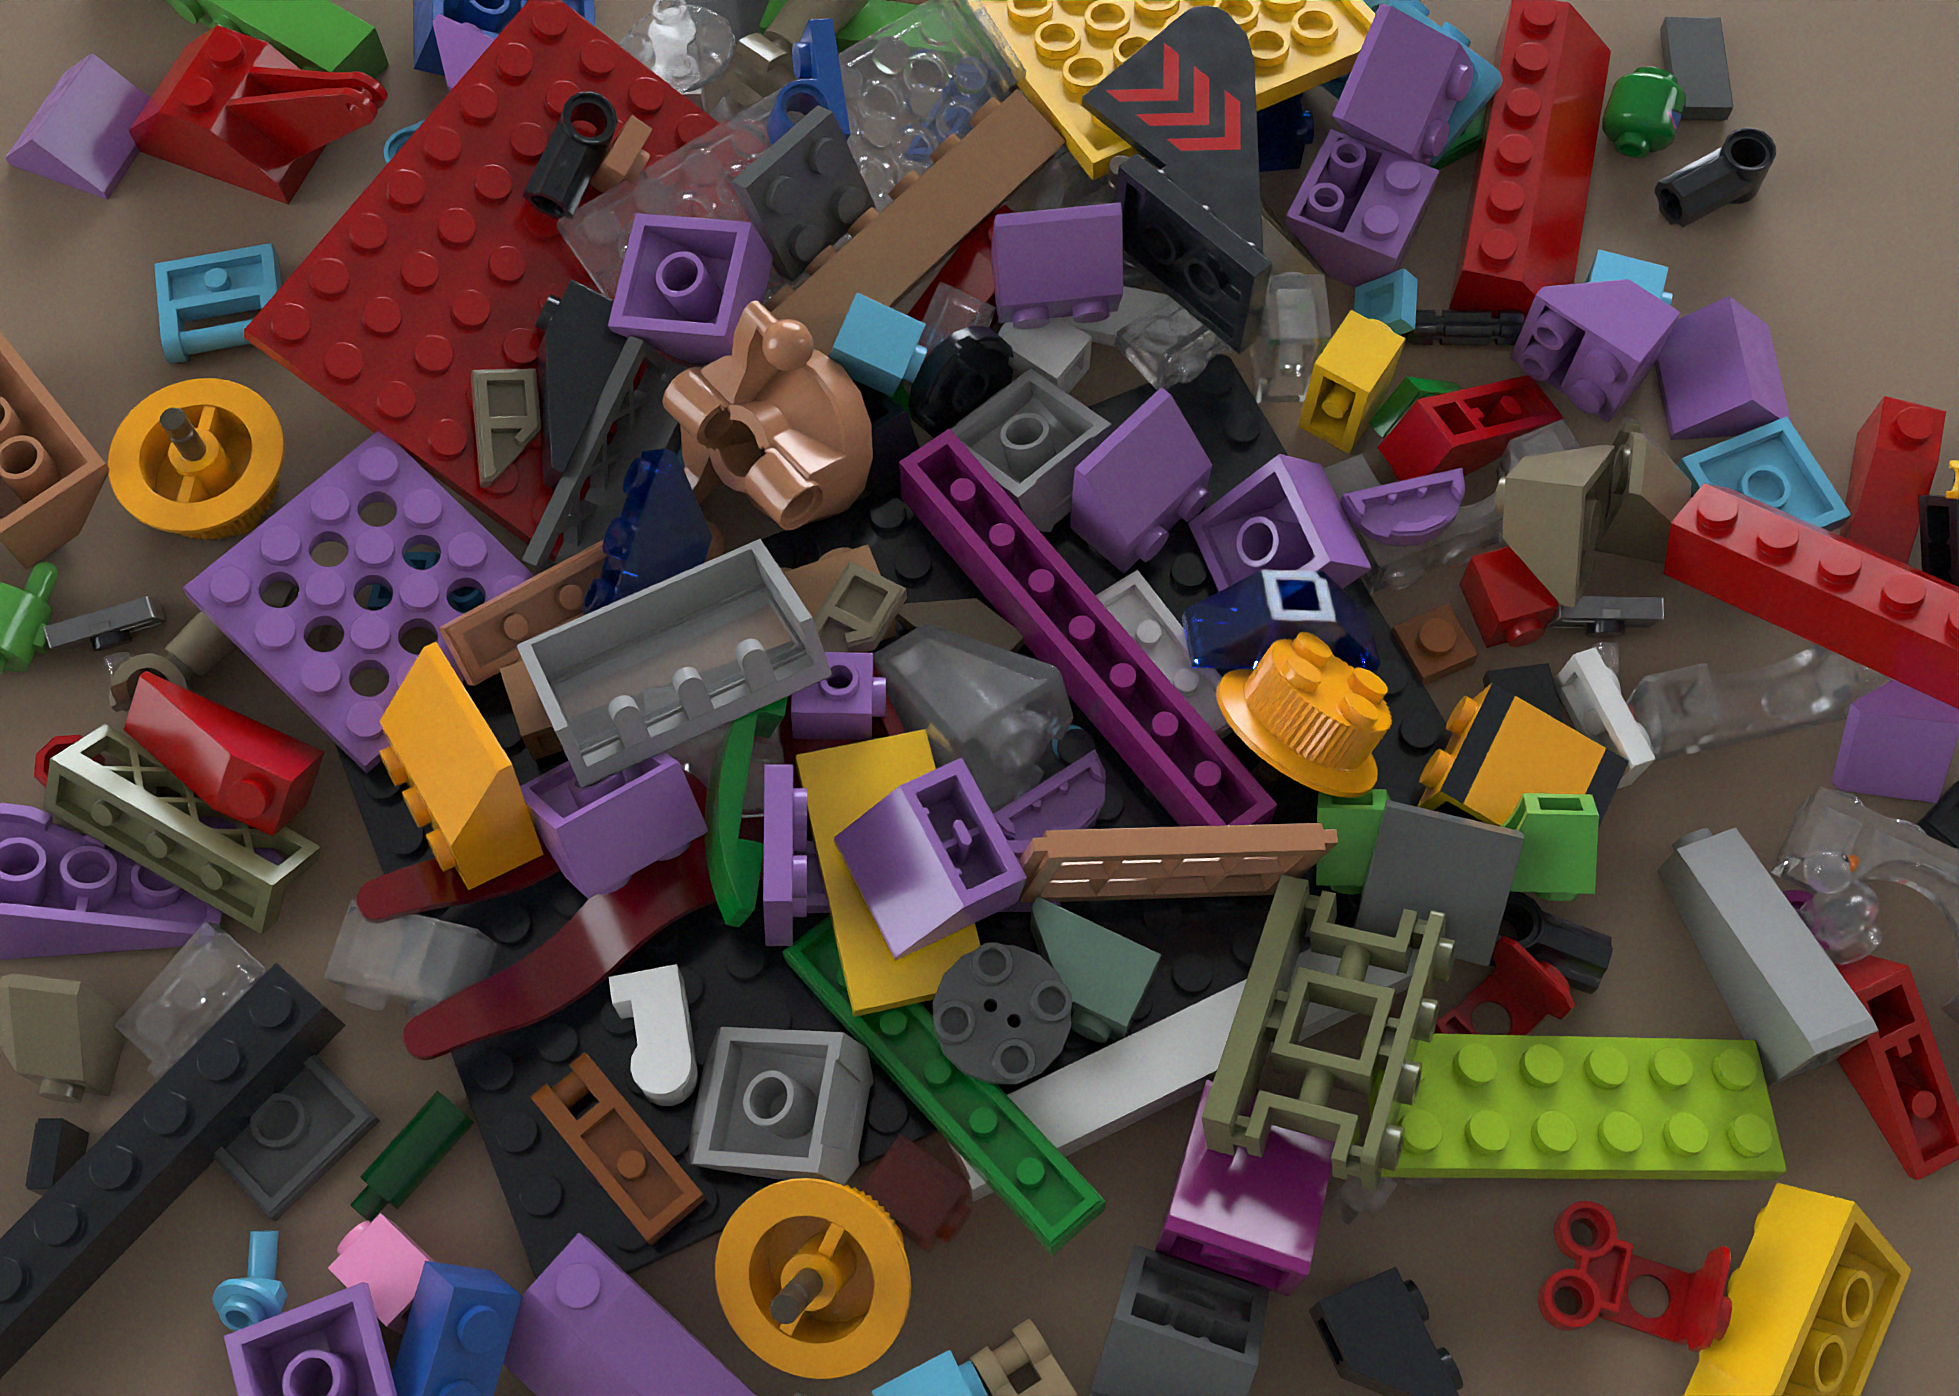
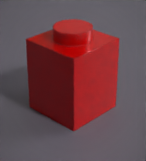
M1510 546L1472 556L1459 583L1486 648L1507 642L1510 647H1520L1536 641L1544 635L1548 624L1559 607L1556 598Z

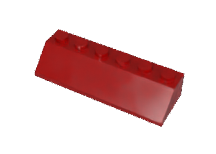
M1511 0L1499 35L1494 67L1501 73L1503 82L1486 106L1484 127L1477 152L1449 310H1491V316H1498V310H1519L1523 313L1524 320H1526L1535 295L1542 287L1574 284L1611 50L1569 2L1558 0Z
M1704 483L1671 522L1663 574L1959 709L1958 586L1726 487Z

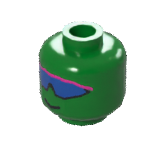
M1656 67L1637 68L1633 73L1619 78L1614 84L1602 118V130L1615 143V149L1628 157L1644 158L1649 152L1664 150L1675 139L1686 107V94L1678 85L1677 78L1669 71Z

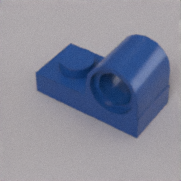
M809 19L800 42H795L792 49L793 70L797 80L789 82L781 89L767 120V135L772 145L796 125L789 119L787 112L796 111L807 115L817 105L833 111L846 142L851 134L833 19Z

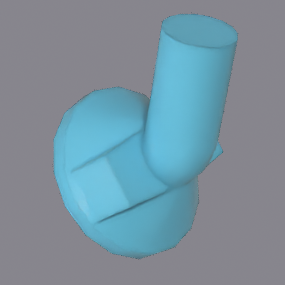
M277 1230L250 1231L247 1278L225 1280L214 1291L212 1297L214 1308L219 1313L222 1323L233 1331L243 1329L282 1313L288 1294L282 1282L275 1280L279 1231Z

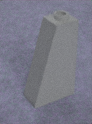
M1736 827L1713 836L1708 828H1703L1679 838L1672 844L1674 852L1662 864L1658 872L1744 1040H1756L1768 1087L1831 1063L1879 1031L1871 1015Z

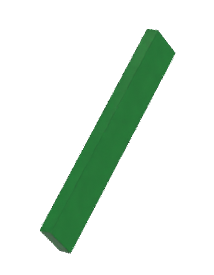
M830 915L795 941L793 946H789L783 951L786 963L852 1036L867 1048L871 1057L1051 1256L1057 1253L1106 1209V1201L997 1084H987L963 1074L943 1054L933 1031V1015L921 1002L853 1017Z

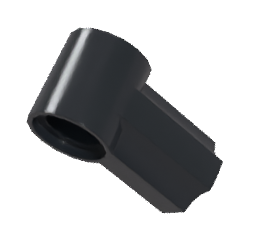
M587 91L571 96L564 104L556 128L523 192V198L528 200L535 210L553 219L572 220L602 157L608 150L616 129V110L609 100L601 94ZM581 120L590 122L597 128L600 135L589 138L582 136L575 131L572 123Z
M1743 127L1734 130L1727 136L1721 148L1658 181L1654 193L1659 202V211L1670 225L1675 223L1685 227L1728 203L1742 204L1750 201L1757 195L1775 159L1776 145L1772 138L1764 131L1756 128Z
M1510 891L1502 919L1511 923L1516 929L1517 942L1538 962L1545 961L1559 970L1568 981L1570 987L1590 995L1594 993L1608 969L1613 951L1611 945L1612 937L1544 912L1533 898L1521 892ZM1499 933L1497 935L1495 945L1502 938V936ZM1492 956L1489 966L1496 967L1497 964Z

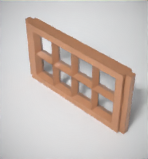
M1322 823L1046 830L1042 837L1031 839L1018 860L1027 876L1018 902L1034 903L1037 896L1049 902L1275 895L1281 875L1301 878L1338 844L1337 829L1323 830Z

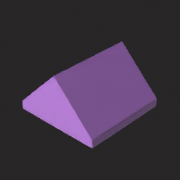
M91 53L64 72L5 158L9 165L108 200L140 152L128 130L150 97Z
M1730 296L1676 321L1654 362L1671 440L1738 436L1786 416L1791 422L1769 325Z
M1892 679L1851 703L1831 782L1842 791L1938 803L1959 738V709Z

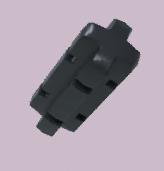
M1416 310L1415 330L1407 332V339L1413 345H1433V339H1439L1440 345H1489V339H1495L1496 345H1515L1525 320L1523 313L1519 310H1498V316H1491V310H1442V316H1436L1435 310Z

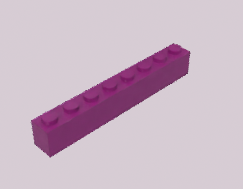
M950 428L899 462L901 498L1004 620L1020 632L1023 636V642L1180 827L1261 825L1271 823L1277 803Z

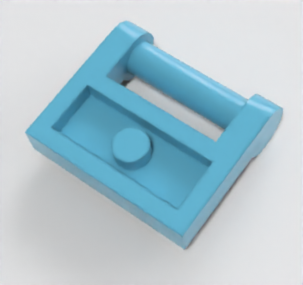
M272 243L154 264L160 338L168 363L175 364L190 361V355L252 344L244 338V329L252 320L185 331L184 322L262 309L282 286L279 256Z

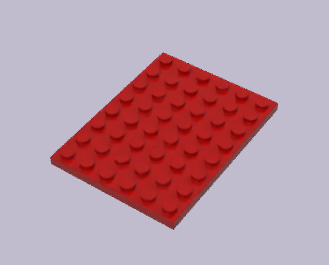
M528 0L244 329V338L372 432L379 431L396 442L424 470L529 545L555 491L543 485L541 430L531 444L490 487L480 488L470 378L472 370L536 369L539 399L537 351L545 332L535 328V324L549 295L552 294L562 299L570 280H573L614 301L636 213L751 222L731 181L754 162L760 154L562 0ZM591 91L601 94L611 102L616 110L617 125L610 145L631 115L652 128L650 135L641 148L649 153L650 157L635 182L630 185L622 180L609 197L589 184L571 221L560 218L553 219L535 210L534 206L523 198V192L556 128L564 104L571 96L579 92ZM581 120L572 123L575 131L582 136L589 138L600 135L597 128L590 122ZM773 264L771 266L768 282L776 273ZM655 349L667 361L688 368H703L705 366L704 364L686 362ZM643 362L633 380L634 391L637 389L647 368ZM616 421L612 423L607 434V446L611 444L617 431ZM590 476L586 478L580 490V501L584 500L590 488ZM563 533L559 534L548 557L553 562L564 542Z

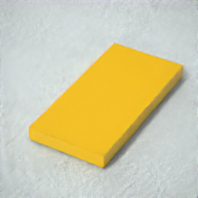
M926 729L796 755L795 764L801 788H807L808 821L853 1017L934 1000L943 975L963 955L975 951L980 946L975 923L895 961L834 843L836 835L897 787L936 769Z

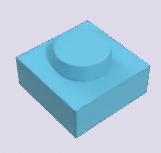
M1403 268L1355 287L1354 311L1368 319H1376L1385 323L1398 335L1415 330L1418 279Z

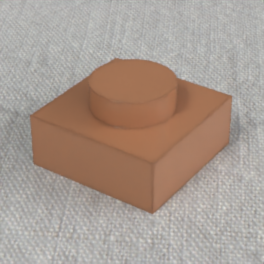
M631 115L604 155L590 181V185L608 197L622 180L632 185L650 157V154L641 148L650 135L652 128Z

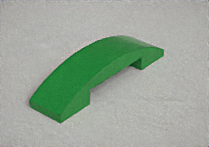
M781 652L776 658H779L785 655L786 653ZM787 697L731 721L719 745L712 766L705 807V823L709 830L704 834L706 860L711 885L726 925L740 927L755 910L764 844L739 839L738 835L754 735L768 739L771 737L785 716Z

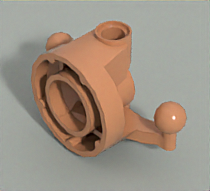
M757 300L750 302L741 314L734 331L732 355L723 356L703 368L692 367L686 369L671 381L663 395L662 402L664 408L680 424L682 458L685 468L668 490L659 512H664L671 528L678 535L677 541L688 564L692 567L699 566L723 555L725 550V537L720 527L709 520H693L691 518L693 510L710 494L715 486L726 484L734 491L744 492L755 508L774 520L784 530H794L802 525L825 520L848 510L864 490L873 460L871 421L861 392L842 365L822 352L813 350L814 340L804 324L792 319L778 320Z

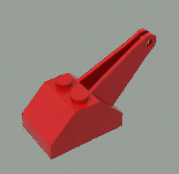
M216 25L185 46L128 131L142 153L289 205L326 145L361 127L371 124L378 114L377 109L381 108L386 102L388 94L376 79L358 71L334 73L301 70L268 42Z

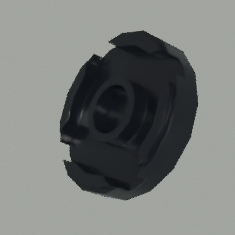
M972 325L951 334L939 343L925 359L911 385L908 406L912 421L933 438L951 428L1012 381L1013 369L1008 366L1009 356L1014 357L1012 347L989 327Z

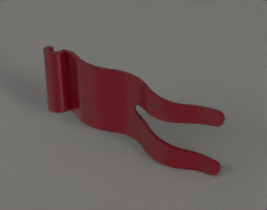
M873 663V677H880ZM887 692L885 717H872V740L905 733ZM791 695L787 697L785 716L771 737L768 739L754 735L738 838L764 844L765 765H793V788H801L795 764L796 755L868 740L793 739ZM729 723L665 751L679 761L704 821L707 789L712 766ZM807 816V841H813ZM536 832L543 855L471 890L467 889L455 866L443 871L435 858L366 882L358 892L357 908L366 921L378 924L432 909L501 897L534 885L560 871V868ZM704 834L692 840L690 847L679 856L664 861L657 860L632 874L630 881L622 888L608 894H596L589 898L572 919L554 936L519 962L457 992L412 1018L406 1024L403 1031V1043L409 1054L418 1060H432L473 1043L543 1020L566 1008L597 987L636 950L668 925L699 908L716 903L706 860ZM764 853L762 859L759 885L763 884L764 880Z

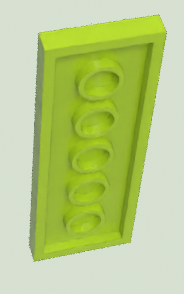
M1434 1034L1431 1043L1420 1040L1418 1042L1413 1060L1422 1063V1075L1418 1094L1413 1106L1401 1103L1396 1126L1404 1127L1405 1134L1399 1163L1395 1171L1383 1168L1381 1177L1775 1180L1786 1173L1787 1168L1756 1040ZM1367 1035L1360 1042L1361 1054ZM1382 1069L1378 1071L1372 1095H1367L1371 1118L1385 1070Z

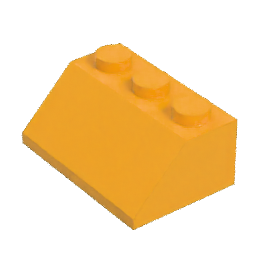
M437 642L423 647L379 720L389 744L388 747L379 750V754L394 785L398 786L405 782L408 783L410 788L402 791V795L417 826L421 828L429 823L432 825L434 831L427 833L426 838L441 869L446 871L455 866L467 889L471 890L543 855V851L511 761Z

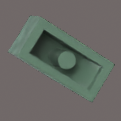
M1037 896L1031 907L1030 930L1039 955L1059 973L1063 983L1068 987L1072 995L1071 1028L1078 1034L1099 1043H1106L1108 1037L1115 1041L1124 1039L1156 975L1161 954Z

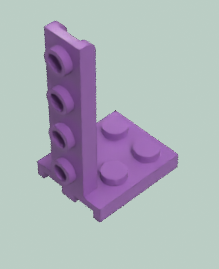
M765 765L763 905L766 946H793V917H807V913H830L814 842L807 841V788H793V765ZM1007 840L1017 860L1020 859L1031 840ZM1017 902L998 912H1031L1033 903ZM1051 902L1061 907V902Z

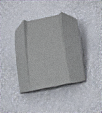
M1031 368L1001 388L950 428L1033 525L1042 532H1051L1054 524L1071 512L1075 467L1113 433L1110 422Z
M738 1027L718 1028L704 1062L689 1136L691 1165L780 1180L795 1178L821 1179L844 1186L860 1165L858 1158L869 1091L874 1083L867 1048L844 1032Z

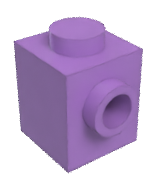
M825 652L833 676L791 695L793 739L872 740V717H885L886 677H873V653Z

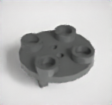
M988 942L979 946L975 951L963 955L943 975L933 1000V1031L943 1054L963 1074L987 1084H1018L1041 1074L1062 1052L1071 1028L1072 995L1068 987L1063 983L1059 973L1040 955L1015 945ZM987 1001L994 1002L996 1010L994 1012H987L984 1009V1003ZM1015 1016L1019 1019L1020 1025L1016 1028L1010 1027L1007 1019Z

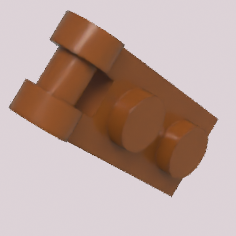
M584 1052L569 1064L573 1071L552 1088L546 1083L530 1097L645 1240L652 1246L706 1198L590 1056ZM591 1092L599 1103L576 1120L568 1109Z

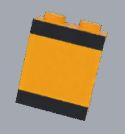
M1491 683L1473 699L1464 696L1451 713L1446 729L1453 734L1445 751L1438 749L1432 755L1421 774L1419 782L1427 787L1417 807L1433 811L1448 801L1484 823L1501 826L1512 814L1523 793L1593 795L1599 814V829L1629 761L1498 685Z

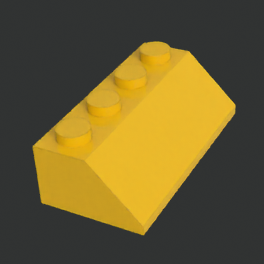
M1777 1182L1767 1206L1763 1207L1757 1215L1754 1225V1236L1740 1267L1732 1273L1729 1279L1727 1297L1732 1300V1314L1728 1329L1720 1341L1713 1339L1709 1348L1699 1351V1362L1685 1394L1682 1396H1860L1911 1273V1268L1855 1202Z

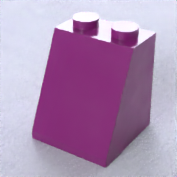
M1206 1080L1199 1096L1154 1251L1289 1296L1308 1276L1332 1168L1331 1156L1336 1142L1271 1126L1262 1157L1248 1154L1247 1148L1239 1145L1235 1156L1207 1149L1201 1117L1213 1081ZM1256 1088L1255 1095L1249 1110V1118L1251 1117L1255 1101L1259 1092L1258 1088Z

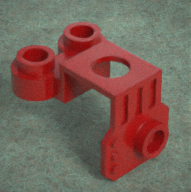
M1503 936L1494 946L1492 953L1497 964L1495 969L1455 1009L1452 1008L1442 1018L1438 1017L1434 1034H1479L1473 1026L1472 1014L1474 1009L1482 1003H1495L1507 1011L1511 1021L1510 1030L1507 1035H1527L1547 1014L1562 1020L1576 1004L1569 993L1570 985L1559 970L1545 961L1538 962L1517 941Z
M1578 1201L1558 1215L1553 1228L1555 1242L1563 1254L1575 1260L1573 1269H1563L1554 1273L1539 1288V1310L1549 1324L1560 1330L1573 1331L1590 1324L1599 1314V1318L1679 1345L1688 1343L1689 1351L1695 1353L1709 1348L1713 1339L1720 1341L1724 1337L1732 1314V1300L1724 1296L1731 1264L1730 1249L1728 1247L1720 1246L1709 1252L1703 1267L1693 1273H1688L1632 1254L1634 1244L1617 1239L1615 1220L1611 1213L1599 1203ZM1573 1222L1583 1223L1590 1229L1592 1241L1589 1246H1581L1572 1239L1570 1227ZM1651 1276L1664 1285L1669 1299L1667 1309L1662 1315L1655 1318L1645 1317L1636 1312L1631 1306L1628 1290L1635 1278ZM1558 1289L1567 1290L1575 1297L1577 1307L1573 1315L1564 1314L1556 1307L1554 1296Z

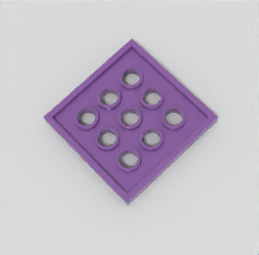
M377 431L183 588L186 596L367 774L382 761L379 750L389 746L379 720L419 656L411 654L401 647L400 640L408 630L416 627L431 630L437 636V644L463 686L466 687L468 684L438 627L464 614L454 610L449 605L448 599L450 595L459 588L472 587L480 590L485 598V603L534 577V575L401 446ZM384 502L391 505L397 513L389 524L374 527L361 520V511L371 503ZM327 541L341 543L348 549L347 557L336 566H320L311 559L313 550L319 544ZM420 544L430 545L438 550L441 557L435 566L426 570H417L407 565L404 561V556L411 547ZM275 582H289L299 589L298 597L287 607L273 608L262 601L264 590ZM379 584L387 587L392 592L393 597L390 603L383 609L370 611L363 609L356 603L355 599L358 592L365 586ZM321 625L335 626L343 632V641L336 649L330 652H317L306 644L307 637L314 628ZM365 669H378L388 676L389 683L386 689L379 695L365 697L357 694L351 688L355 675Z

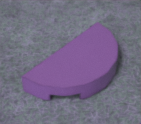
M1458 468L1345 493L1342 495L1340 504L1350 523L1370 539L1392 546L1420 545L1440 536L1455 520L1465 492L1463 469Z
M1096 750L1088 753L994 813L993 815L1007 840H1031L1032 838L1042 837L1046 830L1092 829L1096 825L1105 804V769Z

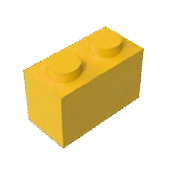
M1350 310L1314 363L1298 427L1350 455L1368 428V423L1385 402L1406 338L1394 333L1385 323L1376 319H1368Z

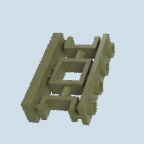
M1281 875L1201 1117L1207 1149L1235 1156L1239 1145L1246 1147L1248 1154L1262 1157L1271 1126L1288 1129L1336 1142L1331 1156L1333 1177L1344 1180L1348 1179V1175L1361 1178L1362 1188L1377 1192L1383 1168L1395 1171L1399 1163L1405 1128L1396 1126V1121L1401 1103L1413 1106L1418 1094L1422 1075V1063L1413 1060L1419 1040L1429 1043L1432 1041L1440 1002L1431 999L1436 979L1447 982L1450 977L1456 950V940L1445 938L1446 914L1431 910L1428 921L1418 919L1417 911L1404 909L1395 938L1336 925V893L1322 890L1320 897L1310 895L1308 880ZM1312 924L1310 928L1311 952L1341 958L1336 975L1298 967L1289 993L1287 991L1308 925ZM1417 948L1420 949L1401 1017L1397 1019L1394 1018L1396 1011L1395 989L1366 983L1364 980L1369 965L1406 974L1413 949ZM1310 1002L1372 1017L1360 1060L1297 1045ZM1273 1042L1271 1055L1274 1072L1304 1079L1298 1100L1259 1090L1251 1117L1249 1118V1110L1270 1044ZM1379 1069L1385 1070L1364 1146H1357L1360 1137L1359 1115L1327 1107L1332 1087L1371 1096Z

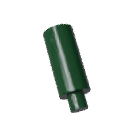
M436 1091L360 1176L368 1185L354 1199L350 1206L370 1222L377 1217L388 1203L399 1209L475 1122L443 1094Z

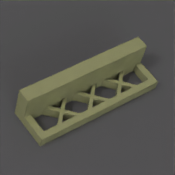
M106 724L50 758L43 806L45 810L261 935L278 921L285 888L318 862L321 846L285 826L276 835L271 836L212 809L138 742ZM105 750L126 762L127 766H102L93 761L92 758ZM143 786H168L180 793L181 797H156L144 790ZM198 817H222L234 824L236 829H212L200 822ZM253 848H276L290 857L277 866L254 853Z

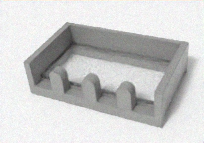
M761 539L516 645L581 788H585L833 676L811 614Z

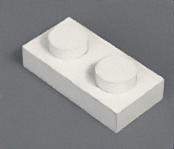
M1596 647L1573 654L1553 680L1556 692L1579 733L1629 761L1617 789L1631 785L1656 759L1651 750L1649 736L1645 728L1635 721L1621 695V687L1617 676L1610 668L1606 667Z

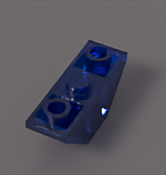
M667 449L642 451L641 457L635 458L629 466L623 482V491L628 495L620 518H615L606 531L602 549L607 554L600 577L593 579L585 592L582 602L583 614L591 613L704 563L713 536L677 453Z
M1260 570L1185 609L1182 616L1191 668L1255 669L1273 642L1280 639L1283 640L1284 638L1294 640L1300 632H1308L1320 638L1329 646L1335 657L1340 658L1354 669L1364 668L1369 671H1377L1380 665L1368 614L1324 571Z

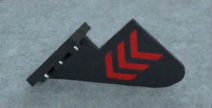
M1196 6L1185 11L1082 97L1081 106L1159 168H1154L1137 153L1119 165L1115 203L1121 202L1123 258L1240 355L1257 341L1273 264L1263 253L1254 57L1247 34L1227 12L1213 6Z

